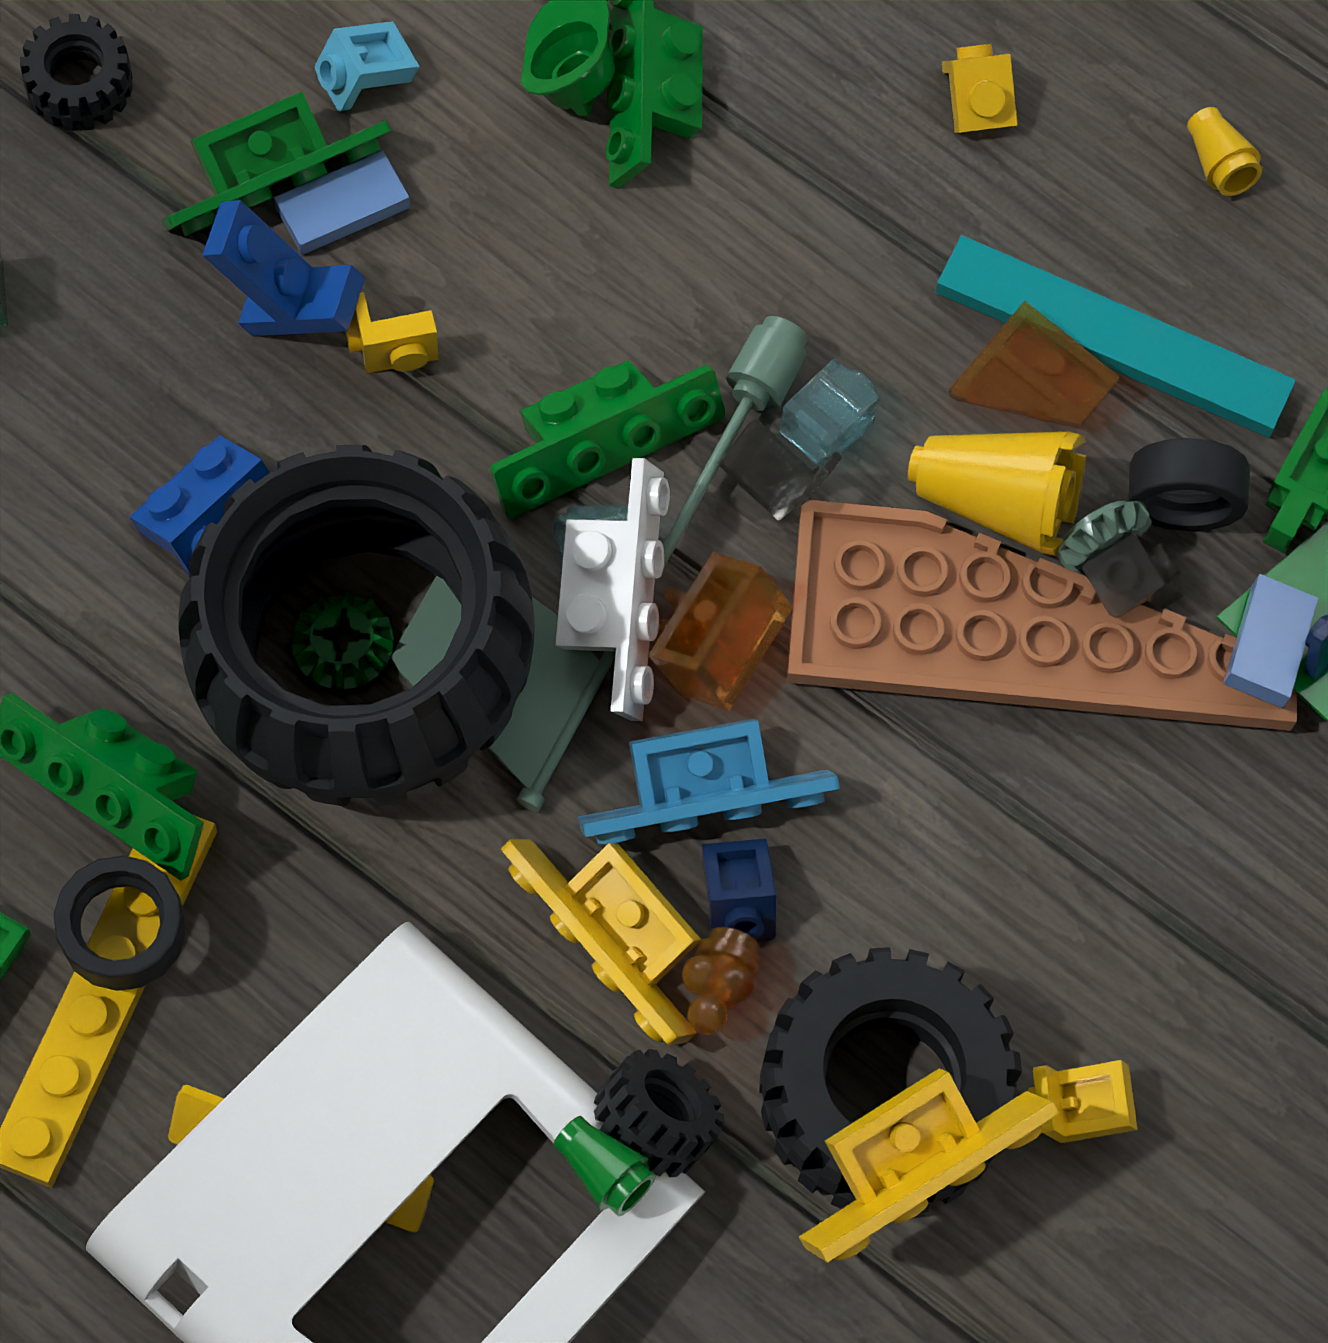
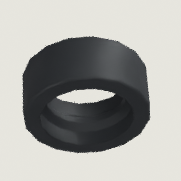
M1179 438L1151 443L1135 452L1130 462L1128 502H1143L1150 514L1151 525L1165 529L1202 531L1229 526L1242 519L1249 507L1250 465L1243 453L1232 446L1213 440Z
M124 855L100 858L77 870L61 889L53 913L56 939L72 969L92 985L115 991L141 988L163 976L179 957L186 935L184 909L180 897L168 876L148 861ZM127 886L140 889L152 898L159 910L160 926L156 939L147 950L129 959L114 961L100 957L88 948L82 938L80 922L84 909L94 897L109 889Z

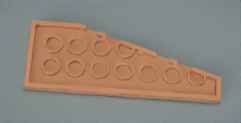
M802 499L799 517L787 683L1291 731L1297 722V693L1292 690L1291 697L1284 707L1280 708L1223 684L1236 637L1225 634L1224 638L1185 623L1186 617L1165 608L1162 613L1131 601V594L1043 558H1039V561L1036 562L999 547L1001 541L979 533L975 537L946 525L947 519L928 511Z

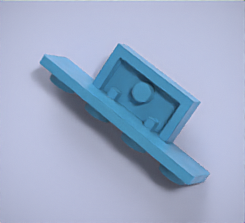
M753 718L630 741L629 746L640 805L583 815L577 818L579 829L585 837L596 835L597 844L617 843L635 838L634 828L659 823L661 832H673L698 826V816L723 811L724 820L753 817L761 814V804L785 799L787 808L816 805L825 801L824 792L840 789L838 775L829 770L768 780L759 722Z

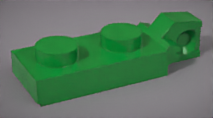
M1325 388L1268 491L1270 496L1265 503V506L1275 510L1278 514L1263 543L1284 554L1300 524L1315 531L1320 520L1324 521L1328 514V390Z

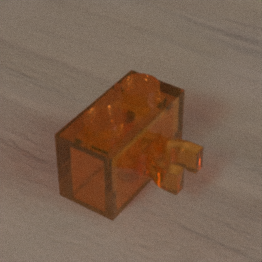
M712 552L687 594L672 587L665 594L664 598L675 610V613L671 619H659L657 642L648 656L681 696L730 711L793 607L762 566Z

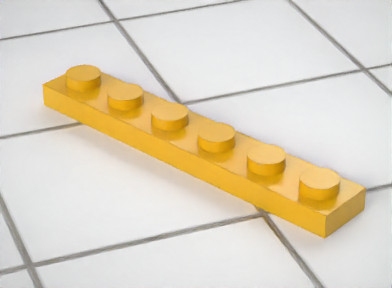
M200 817L197 818L203 821L204 825L189 877L183 880L177 879L134 848H132L129 857L148 861L165 873L177 891L182 906L217 833L215 823ZM128 886L114 888L87 943L88 948L100 957L114 961L129 959L147 950L156 939L160 926L159 910L152 898L140 889ZM74 971L0 1127V1168L49 1188L53 1187L145 986L115 991L94 986Z

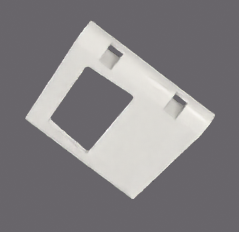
M405 922L394 930L107 1215L91 1235L86 1244V1250L184 1343H313L293 1327L292 1319L503 1099H514L554 1143L560 1131L577 1116H582L592 1126L600 1130L604 1122L595 1120L594 1110L598 1106L594 1104L597 1092L410 922ZM665 1171L661 1176L656 1175L649 1191L626 1214L617 1216L610 1208L603 1210L481 1343H570L701 1199L705 1191L687 1174L682 1172L678 1177H669ZM175 1272L200 1294V1297L184 1315L157 1291Z

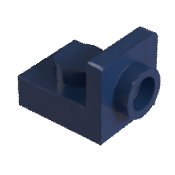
M767 839L702 844V863L709 903L712 944H745L773 940L776 937V891Z

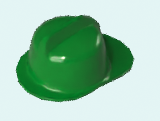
M550 0L539 10L530 23L527 33L524 64L521 73V85L529 94L544 95L554 106L564 109L572 108L581 117L591 114L594 99L604 92L615 76V60L608 42L610 18L608 0Z

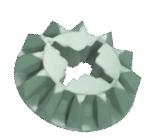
M1116 501L1093 511L1067 532L1057 552V557L1065 568L1074 572L1091 571L1100 564L1107 565L1114 557L1125 554V550L1128 547L1140 542L1142 534L1148 530L1152 523L1147 508L1141 501Z

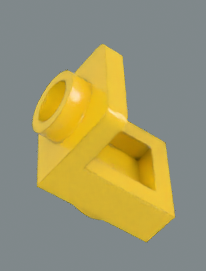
M992 44L956 48L958 60L942 61L943 73H949L955 133L1017 126L1011 54L993 55Z
M360 292L349 329L345 333L350 354L362 351L367 374L388 369L402 372L412 371L421 368L429 361L439 360L437 330L432 310L371 322L365 294Z
M1117 1060L1062 1071H1056L1048 1065L1033 1067L1035 1087H1030L1028 1091L1053 1101L1059 1112L1058 1115L1041 1125L1043 1134L1060 1143L1138 1130L1129 1065L1124 1061Z

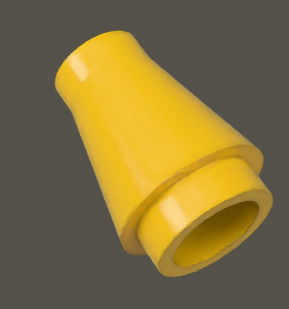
M1204 108L1189 119L1187 129L1193 137L1206 181L1210 188L1219 190L1224 196H1235L1245 192L1259 180L1262 174L1260 152L1222 117L1217 108Z

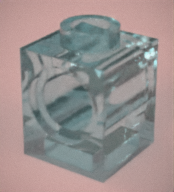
M833 358L784 405L779 433L822 470L826 471L874 424L880 396L876 394L873 384L863 373L856 369L848 370Z

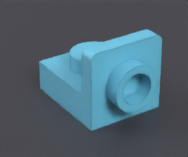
M391 21L333 29L315 64V71L321 86L328 92L337 110L344 111L352 108L361 89L411 82L420 66L396 25Z

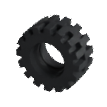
M69 14V22L62 23L58 16L49 20L51 28L45 30L41 25L33 31L35 42L26 39L23 46L24 57H20V68L25 90L38 115L43 113L45 121L53 126L61 120L64 130L72 131L75 130L76 123H83L84 129L90 130L95 129V120L101 119L104 124L112 121V110L115 109L121 113L127 105L125 96L131 97L133 89L130 61L122 37H117L116 30L107 23L102 28L100 19L90 15L87 22H81L80 14ZM73 60H89L101 66L98 75L91 81L81 85H65L56 82L52 78L57 69Z
M648 1049L644 1054L641 1050L632 1052L630 1056H627L611 1074L594 1100V1104L598 1105L594 1110L595 1120L604 1122L600 1130L648 1158L647 1166L657 1176H661L665 1171L669 1177H678L682 1172L684 1174L688 1172L721 1133L722 1129L720 1127L724 1123V1114L717 1112L721 1104L718 1097L708 1094L711 1086L705 1079L698 1081L693 1076L696 1070L688 1064L684 1067L677 1064V1057L668 1053L661 1058L658 1050Z

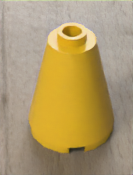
M1070 431L931 435L926 440L924 447L918 445L914 447L908 466V481L916 483L917 496L1039 553L1057 556V552L1063 543V538L1056 537L1061 521L1074 524L1084 480L1086 455L1074 453V449L1086 443V440L1082 434Z

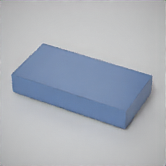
M383 150L274 197L275 208L301 256L410 208V198Z
M1259 574L1252 584L1223 684L1283 708L1292 694L1318 597Z

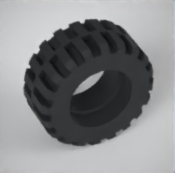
M890 947L870 948L866 960L858 962L849 953L832 960L829 972L824 975L815 970L800 983L797 995L794 998H787L777 1014L774 1028L768 1038L760 1071L759 1093L763 1094L761 1115L766 1131H773L776 1138L774 1151L783 1165L793 1163L800 1171L798 1182L811 1193H814L820 1187L832 1194L831 1205L843 1209L856 1200L825 1143V1140L852 1124L833 1103L826 1083L830 1057L836 1047L847 1037L870 1029H892L907 1033L924 1042L934 1051L943 1063L946 1071L950 1073L976 1123L1022 1093L1017 1089V1081L1022 1074L1020 1052L1011 1051L1009 1042L1014 1032L1006 1015H1000L995 1018L990 1011L995 998L982 984L977 985L972 991L962 984L961 980L965 971L947 961L943 971L926 965L929 953L909 949L906 960L892 959ZM996 1155L984 1162L986 1167L976 1178L958 1186L948 1185L927 1198L928 1206L920 1214L928 1212L931 1205L941 1200L943 1203L948 1204L962 1195L966 1187L973 1180L978 1181Z

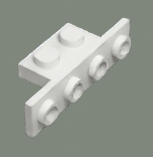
M632 458L627 521H566L555 644L564 650L616 651L611 712L630 721H643L644 704H649L653 695V672L651 667L647 665L649 642L656 639L659 629V612L657 605L653 603L655 578L661 577L664 568V548L662 542L658 540L660 516L666 515L670 501L669 484L667 479L663 478L664 472L645 458Z

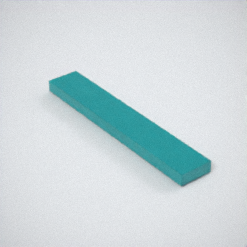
M963 235L960 236L937 282L935 293L1267 438H1270L1296 381L1294 378Z

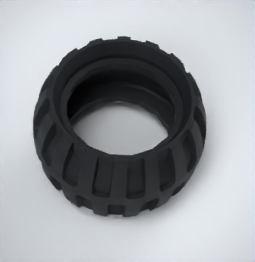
M336 445L335 452L306 457L304 452L285 458L277 463V470L267 474L256 483L249 479L226 500L223 517L218 524L211 522L205 527L191 555L189 580L184 585L180 597L178 630L184 671L201 713L219 740L251 771L281 789L295 788L305 793L312 801L347 806L351 798H374L376 803L382 806L408 800L406 792L420 788L433 781L438 787L443 786L466 771L468 760L478 749H488L494 744L510 721L515 702L527 683L534 648V608L528 577L510 535L497 522L489 506L471 488L455 477L446 476L443 479L432 463L403 451L395 450L393 456L372 452L367 445ZM363 552L408 558L443 579L461 604V621L444 658L411 689L371 705L324 706L283 690L258 666L256 652L266 614L291 581L328 559Z

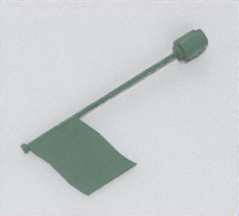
M768 316L764 319L762 325L754 326L728 372L726 380L733 389L732 396L740 404L663 543L664 567L750 409L763 411L765 407H780L807 357L805 346L808 343V337L793 322L778 316ZM438 576L435 577L391 655V661L411 687L416 685L444 658L461 621L460 602L445 581ZM532 597L535 633L527 683L515 702L510 721L498 739L488 749L524 787L516 799L517 802L531 811L539 812L545 802V798L541 794L615 659L616 651H604L599 660L589 650H564L556 646L558 616Z

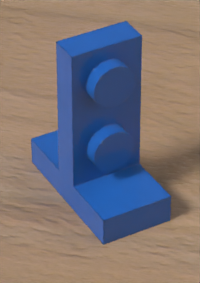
M241 200L223 201L220 203L202 254L207 261L247 295L238 324L251 336L348 331L365 277L352 265L312 267Z

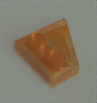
M1024 301L949 389V395L956 401L1080 428L1117 385L1120 377L1029 303Z

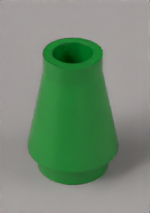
M577 1116L571 1120L554 1140L553 1147L567 1160L600 1210L610 1208L617 1216L626 1214L645 1196L655 1181L656 1175L646 1167L648 1158L592 1126L582 1116Z

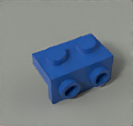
M219 435L209 445L200 449L193 457V460L164 486L156 489L148 497L147 501L129 518L140 534L175 555L189 576V562L194 548L205 527L211 522L219 523L224 515L223 511L226 500L249 479L256 483L270 472L262 459Z

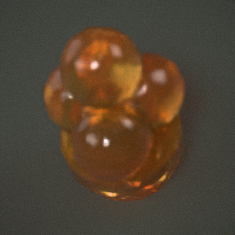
M727 927L713 928L708 938L703 939L698 944L695 956L688 959L682 969V980L685 987L693 994L700 995L688 1007V1020L692 1028L701 1034L712 1035L721 1031L727 1023L728 1011L734 1009L738 1003L747 1000L754 991L755 979L760 969V960L757 957L759 945L756 940L739 930Z

